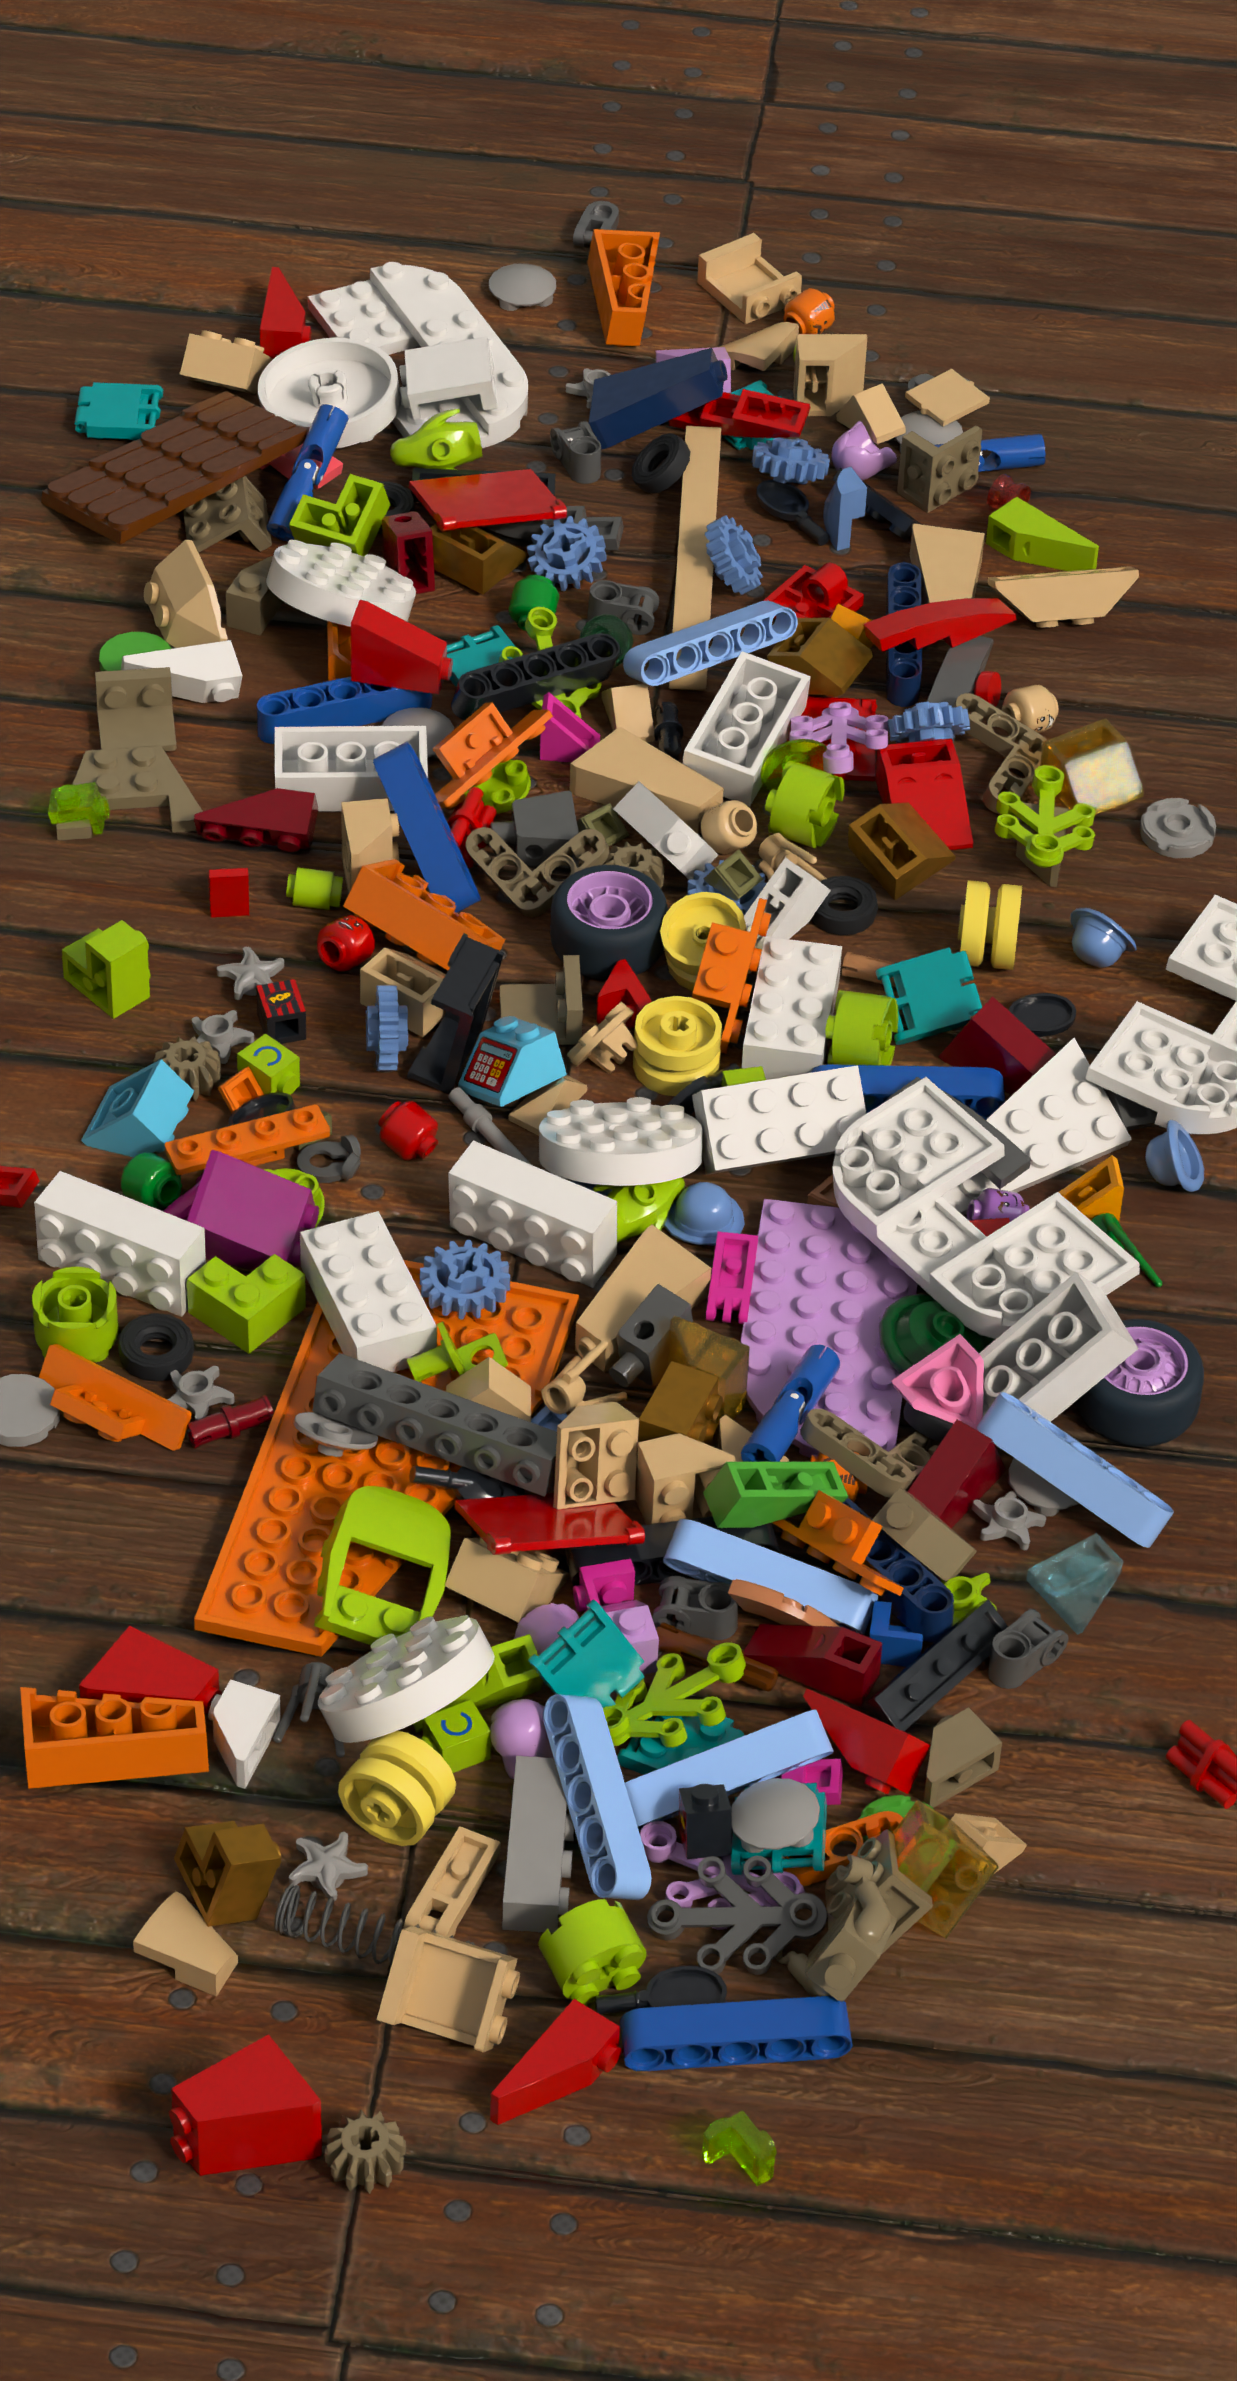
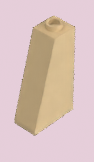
M913 524L910 559L911 563L916 565L921 572V605L975 597L982 563L985 533Z
M622 727L617 728L570 763V791L574 795L604 805L611 803L614 808L640 781L697 834L701 833L703 815L710 808L723 803V787Z
M650 1225L645 1229L576 1321L575 1351L583 1359L601 1341L606 1340L608 1347L592 1362L605 1373L620 1359L617 1343L618 1331L653 1288L660 1284L690 1303L691 1309H693L708 1298L711 1267L657 1227Z

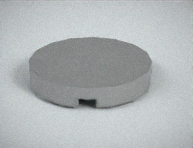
M1166 798L1154 802L1147 807V812L1142 815L1139 830L1144 843L1160 855L1172 858H1192L1203 854L1212 846L1216 833V823L1214 816L1206 807L1198 804L1197 808L1194 805H1190L1189 800L1183 798Z
M10 1374L0 1378L1 1445L25 1447L41 1442L48 1437V1431L54 1426L56 1428L60 1421V1410L50 1405L55 1391L54 1387L45 1380L28 1374Z

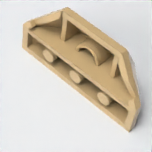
M185 540L155 567L150 582H147L144 588L145 603L149 605L155 624L159 627L164 640L175 648L227 641L226 630L221 628V611L213 582L193 541Z
M1127 566L988 577V585L1022 616L1032 622H1036V627L1058 626V620L1072 619V624L1084 625L1094 623V617H1105L1139 578V570Z

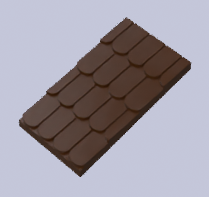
M225 391L181 410V416L144 431L140 439L89 460V466L50 482L48 489L42 491L41 503L110 540L122 544L302 445L307 436V429L296 426V424L282 417L275 416V414L259 406L255 407L254 404Z

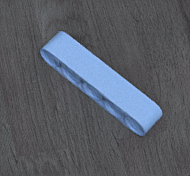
M768 600L761 601L635 646L626 653L623 668L629 677L651 686H658L739 657L742 651L750 653L786 640L796 631L798 619L796 613L790 608ZM776 615L775 623L772 625L773 618ZM745 626L744 633L740 637L741 630ZM713 638V643L708 649L709 642ZM681 649V655L676 660L677 653ZM649 660V666L647 670L644 672L645 664Z
M999 1393L977 1426L978 1431L991 1438L995 1445L1143 1547H1151L1174 1513L1173 1509L1162 1499L1008 1393Z
M680 1519L663 1559L664 1563L671 1569L701 1581L723 1582L731 1586L732 1580L739 1579L783 1593L784 1597L799 1602L804 1608L805 1605L815 1608L839 1627H844L862 1635H865L872 1617L874 1600H878L876 1593L858 1583L688 1519Z
M555 1694L545 1704L543 1711L544 1726L591 1888L601 1898L640 1900L646 1896L650 1889L651 1870L603 1708L600 1702L593 1697Z
M811 1710L625 1782L638 1830H642L650 1822L665 1821L679 1815V1788H690L699 1784H724L727 1796L744 1790L745 1786H752L755 1783L775 1778L827 1757L834 1751L817 1710Z

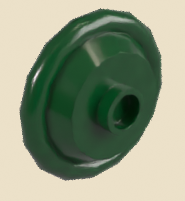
M928 1293L901 1297L886 1308L879 1323L880 1346L890 1365L899 1374H902L959 1334L978 1353L993 1342L992 1338L979 1335L977 1332L966 1327L956 1315L948 1312Z

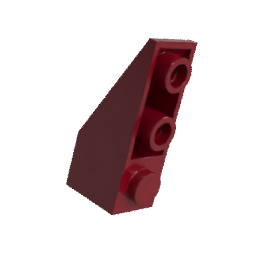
M276 788L196 813L194 822L198 835L210 841L221 842L224 839L240 841L242 844L251 847H259L262 844L277 846L281 850L288 852H297L299 849L310 851L319 809L315 793Z
M760 1624L744 1649L745 1657L775 1668L780 1675L860 1707L863 1705L880 1674L882 1642L844 1627Z

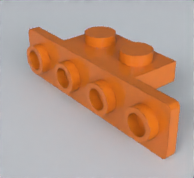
M493 702L485 703L433 747V751L453 778L435 794L440 807L452 809L465 800L466 795L464 793L473 785L478 786L492 776L491 770L496 765L507 762L516 756L519 752V745L526 739L531 740L540 735L546 728L544 724L553 717L549 709L531 711L510 729Z
M759 898L750 932L713 922L710 927L692 998L729 1009L720 1044L721 1053L727 1054L729 1043L737 1044L743 1021L736 1019L739 1006L747 1008L753 985L747 984L746 979L749 971L757 972L762 949L755 948L758 935L766 937L772 915L765 912L766 899Z
M314 1104L165 1143V1153L177 1175L205 1169L211 1150L222 1152L257 1166L284 1159L285 1148L329 1137L330 1127L319 1106Z
M58 1344L49 1346L39 1378L54 1387L55 1391L50 1405L63 1411V1416L66 1419L79 1424H88L98 1429V1434L101 1437L110 1441L120 1442L122 1439L141 1434L172 1451L181 1448L188 1428L187 1424L192 1416L189 1410Z
M818 1490L800 1526L786 1519L772 1522L783 1529L780 1537L802 1549L806 1543L809 1544L806 1553L827 1564L834 1559L835 1563L832 1568L853 1580H856L858 1574L862 1576L859 1584L880 1596L883 1595L885 1589L901 1596L904 1587L863 1564L883 1526L834 1497Z

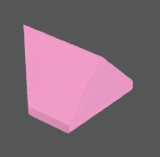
M961 1334L891 1380L893 1387L914 1409L953 1424L958 1419L978 1431L977 1426L983 1418L984 1361L981 1355Z

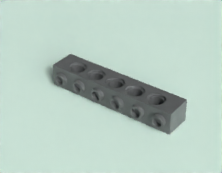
M341 1353L317 1376L312 1410L315 1413L545 1496L555 1485L557 1432Z

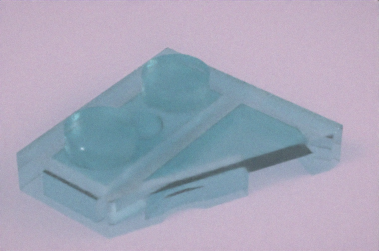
M1096 1533L1029 1568L1027 1581L1078 1635L1085 1630L1121 1574L1123 1560Z

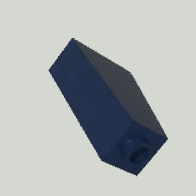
M709 348L594 379L589 425L596 438L600 441L601 449L614 446L722 397L724 381L728 378L726 366L723 360L717 359L713 349Z

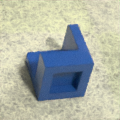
M874 1600L869 1638L882 1642L881 1664L907 1667L921 1654L923 1635L913 1633L908 1627L890 1625L892 1603Z

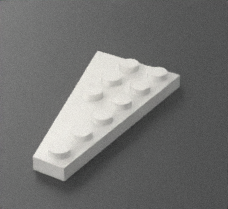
M1075 1038L1065 1045L986 1120L1031 1158L1030 1168L1000 1190L1017 1193L1123 1148L1132 1140L1103 1087L1085 1079L1090 1064ZM980 1171L942 1195V1197L962 1215L967 1214L970 1201L972 1199L977 1200L983 1190L999 1188Z

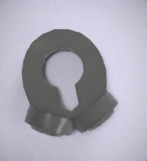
M351 1134L341 1136L340 1142L323 1141L311 1144L299 1153L297 1158L298 1170L313 1175L318 1183H330L342 1179L348 1181L354 1177L361 1164L360 1144L357 1138ZM316 1154H326L332 1159L341 1158L344 1162H335L327 1167L318 1168L310 1163V1159Z

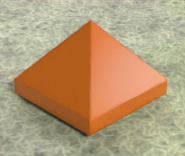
M249 1066L243 1068L217 1087L231 1113L246 1102L264 1095Z

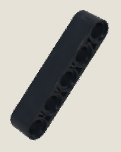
M598 633L466 672L458 681L451 701L452 711L457 717L466 720L485 703L493 702L499 713L543 700V696L548 692L553 696H557L603 682L610 677L620 653L619 643L609 634Z
M713 1516L688 1519L780 1553L772 1522L754 1528H717ZM678 1521L642 1525L645 1531V1542L643 1544L626 1545V1543L564 1548L573 1586L579 1585L580 1567L626 1559L632 1560L635 1570V1585L661 1582L670 1576L693 1578L671 1569L663 1561Z

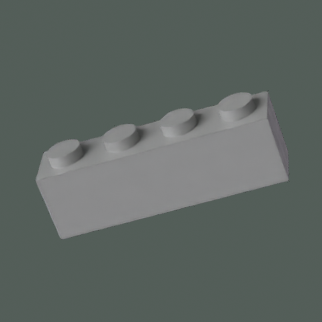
M516 1756L503 1896L502 1930L545 1932L548 1928L550 1933H554L558 1929L559 1915H564L568 1912L569 1888L561 1887L562 1878H571L572 1851L564 1850L565 1841L574 1842L575 1829L571 1815L567 1814L568 1805L554 1758Z

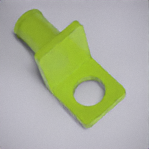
M443 1321L437 1324L443 1338L440 1341L441 1345L407 1359L413 1377L418 1382L450 1368L453 1371L457 1370L461 1376L476 1366L472 1363V1358L476 1352L482 1349L492 1350L494 1352L493 1360L503 1367L508 1366V1361L495 1333L456 1349Z

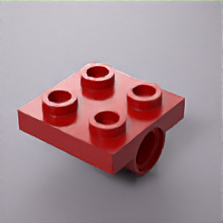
M829 562L825 563L818 570L804 565L763 601L768 600L790 608L796 613L797 618H831L838 604L854 612L859 610L863 606L864 594L849 587L847 576L842 568Z

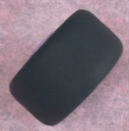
M597 865L577 871L560 884L553 896L550 925L553 949L562 962L563 955H579L580 974L590 978L607 980L617 962L622 959L627 960L635 975L641 974L652 967L664 951L660 930L663 917L668 911L665 895L654 880L642 872L629 867Z
M1144 1319L1121 1320L1139 1349L1076 1400V1406L1087 1425L1110 1441L1134 1447H1149L1167 1443L1184 1433L1193 1423L1198 1413L1204 1382L1202 1359L1193 1343L1181 1332L1168 1325Z

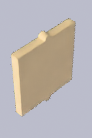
M953 369L905 393V398L921 409L922 414L929 415L943 427L989 404L990 397L974 386L973 381H967Z

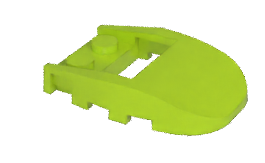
M364 1486L355 1490L341 1505L333 1522L334 1526L331 1533L323 1544L320 1556L323 1557L322 1572L318 1578L317 1595L323 1597L322 1610L315 1618L314 1626L371 1645L377 1639L388 1634H394L395 1638L410 1632L411 1626L427 1617H433L445 1589L451 1529L442 1513L418 1498L379 1486ZM350 1541L431 1568L420 1612L339 1585Z

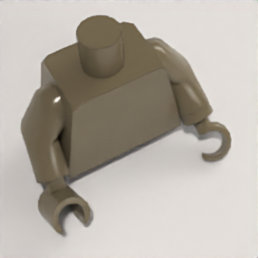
M851 1854L847 1855L850 1861L849 1868L839 1865L836 1869V1874L839 1880L857 1886L855 1899L813 1948L808 1957L803 1953L797 1954L795 1951L789 1952L785 1957L782 1956L781 1951L775 1957L779 1963L788 1964V1970L811 1997L832 1996L836 2000L843 2002L882 1955L897 1922V1919L891 1915L876 1883L870 1881L873 1875V1864L866 1859Z

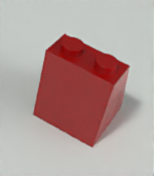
M269 2034L171 2088L172 2109L169 2111V2116L173 2124L174 2136L171 2137L170 2142L179 2160L182 2163L189 2161L199 2176L312 2160L322 2155L321 2100Z

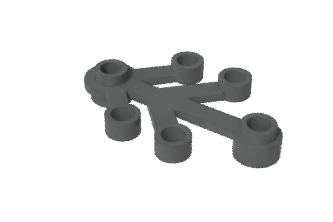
M710 1856L704 1858L698 1865L699 1880L704 1886L714 1888L733 1907L681 1908L677 1902L664 1899L654 1903L647 1915L651 1933L656 1938L665 1941L673 1940L680 1936L684 1928L733 1927L716 1944L704 1945L697 1953L698 1966L707 1968L717 1974L723 1971L726 1961L761 1927L779 1926L763 1944L754 1943L745 1949L743 1954L745 1968L754 1975L766 1973L771 1967L772 1960L795 1938H813L824 1929L827 1922V1911L824 1903L818 1897L809 1893L795 1895L772 1873L769 1861L762 1856L750 1857L745 1862V1879L749 1885L761 1887L779 1906L761 1907L726 1874L725 1865L722 1860ZM714 1866L719 1868L720 1873L714 1878H708L704 1875V1871L708 1867ZM754 1866H762L766 1869L765 1874L761 1877H753L749 1872ZM804 1908L812 1912V1916L807 1920H799L795 1916L798 1910ZM667 1910L674 1914L673 1919L669 1922H661L657 1919L662 1911ZM755 1953H761L765 1955L766 1960L761 1965H753L749 1962V1958ZM708 1954H716L720 1957L719 1962L713 1966L704 1964L703 1959Z

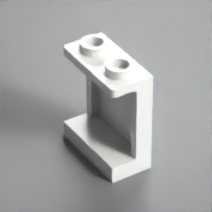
M488 336L404 350L405 365L399 366L403 385L401 395L404 409L411 408L413 420L421 419L420 404L480 394L483 410L497 408L494 364Z

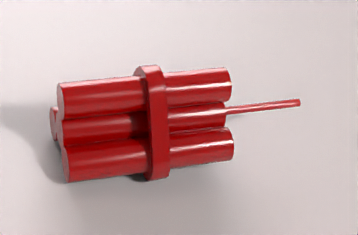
M477 787L469 789L465 800L455 807L452 815L447 819V823L468 868H471L474 862L466 850L467 837L477 828H490V823L494 821L497 814L494 807L490 805L484 806L482 801L484 793ZM483 841L479 843V850L481 848H484L487 844H485Z
M1185 1721L1179 1729V1734L1182 1736L1178 1741V1745L1169 1749L1166 1759L1190 1779V1785L1198 1792L1205 1791L1222 1807L1229 1809L1237 1800V1755L1224 1741L1220 1739L1214 1740L1193 1721Z

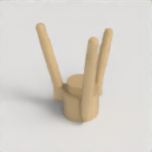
M780 833L770 835L761 843L759 856L763 861L759 864V868L766 874L768 880H770L774 871L777 870L785 857L817 880L827 879L804 861L815 864L817 862L815 856L791 843Z
M606 1340L601 1341L582 1360L580 1356H575L557 1377L541 1390L544 1403L549 1410L556 1414H565L567 1411L572 1412L578 1406L619 1402L627 1399V1393L620 1392L583 1401L586 1385L579 1375L608 1347Z

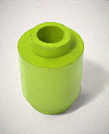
M297 867L296 875L289 874L286 897L293 898V906L330 910V907L339 908L343 877L334 876V872Z

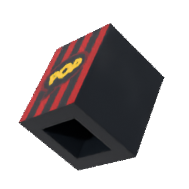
M295 979L257 985V1016L263 1033L269 1035L280 1044L306 1040V1010Z
M699 1784L695 1787L679 1788L680 1837L687 1860L732 1855V1809L724 1784Z

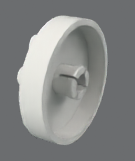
M352 338L316 339L291 347L275 357L266 366L258 382L260 407L275 414V416L282 417L296 424V426L307 429V434L321 405H332L333 409L335 406L348 415L349 420L336 448H343L372 440L376 434L391 423L401 403L398 373L392 358L379 347Z
M289 540L287 545L280 546L275 550L266 579L267 586L278 598L296 609L323 620L351 627L358 602L363 600L408 622L416 595L413 581L385 566V559L371 554H367L364 557L352 553L350 547L340 543H331L330 547L306 544L298 540Z
M629 1098L627 1103L595 1104L589 1100H576L570 1103V1108L548 1112L547 1117L541 1121L539 1125V1161L546 1170L557 1176L590 1184L630 1186L666 1182L686 1176L694 1172L701 1165L702 1126L694 1117L684 1113V1107L679 1105H651V1100L648 1098Z
M464 1615L436 1622L434 1617H427L411 1626L410 1632L395 1638L394 1634H388L377 1639L370 1646L371 1652L350 1666L338 1669L327 1676L325 1679L327 1686L319 1696L318 1706L338 1741L353 1743L375 1739L414 1724L456 1700L488 1672L494 1662L495 1655L476 1619Z

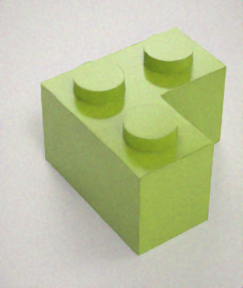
M350 474L336 504L303 494L289 526L295 540L306 544L330 547L331 543H340L350 547L352 553L365 557L379 531L382 518L385 517L390 507V502L383 483Z
M123 920L104 931L98 928L62 949L64 979L111 1018L115 1019L150 998L149 943L142 932L135 931Z
M276 1254L272 1255L247 1276H244L215 1256L187 1278L188 1313L250 1354L306 1308L305 1274Z

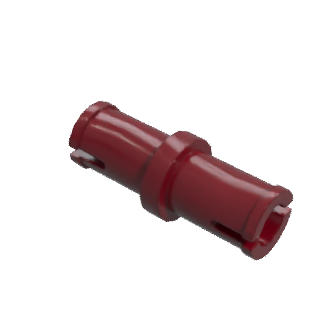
M266 1395L235 1407H231L229 1404L220 1407V1412L187 1424L189 1440L193 1448L196 1449L201 1445L229 1436L231 1439L239 1437L240 1431L268 1421L271 1422L274 1413L273 1408Z

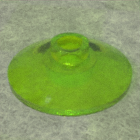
M796 739L775 747L767 754L763 761L761 780L764 787L769 792L772 789L778 790L782 781L784 766L789 760L824 771L823 753L827 751V746L811 739Z

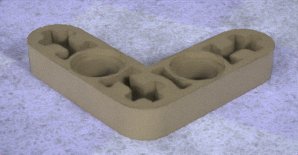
M970 693L961 694L957 697L952 708L962 706L963 709H968L971 712L969 714L970 730L965 732L1006 757L983 794V802L986 807L992 812L1000 814L996 810V803L1002 788L1005 787L1009 792L1017 794L1021 799L1033 781L1035 769L1045 764L1050 755L1051 746L1045 737L979 696ZM992 727L1004 729L1009 736L1002 737L997 735ZM1009 768L1020 770L1025 775V778L1013 776Z
M477 828L469 834L466 840V850L473 862L521 914L531 918L538 917L551 908L553 896L563 882L551 879L552 871L560 865L569 866L571 868L570 875L588 867L603 865L609 855V846L604 836L594 829H586L576 834L533 871L491 828ZM483 841L485 844H490L496 857L491 860L484 850H479V843ZM588 843L591 846L596 845L597 852L594 854L589 851L585 852L584 846ZM574 854L576 859L580 860L582 865L580 867H577L573 858H571L570 856ZM507 864L517 866L518 872L514 878L506 881L498 878L499 870ZM545 879L549 888L552 890L548 892L546 887H543L540 881ZM530 892L532 895H537L539 900L534 904L529 900L526 901L525 895Z
M824 1409L810 1410L800 1429L801 1436L808 1444L825 1456L835 1460L843 1469L874 1491L888 1498H891L899 1487L908 1492L941 1443L916 1431L887 1452L844 1420Z

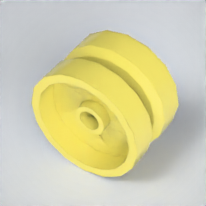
M968 880L965 905L961 904L958 940H961L960 952L966 951L970 966L978 967L983 962L985 943L992 944L991 964L993 968L1014 969L1022 886L1002 884L998 889L996 907H989L990 887L988 883Z
M699 892L686 895L672 904L662 920L660 934L669 972L679 985L692 992L712 922L747 931L743 912L733 900L719 893Z
M664 997L645 1005L636 1017L634 1039L638 1046L633 1053V1069L637 1079L654 1092L661 1095L676 1096L696 1079L702 1076L708 1078L718 1073L722 1023L718 1014L708 1004L691 997Z
M395 1731L371 1739L361 1752L360 1759L349 1768L340 1780L338 1795L344 1809L351 1818L369 1834L386 1843L408 1846L415 1845L428 1831L434 1822V1817L444 1809L455 1794L456 1781L449 1765L430 1745L409 1733Z

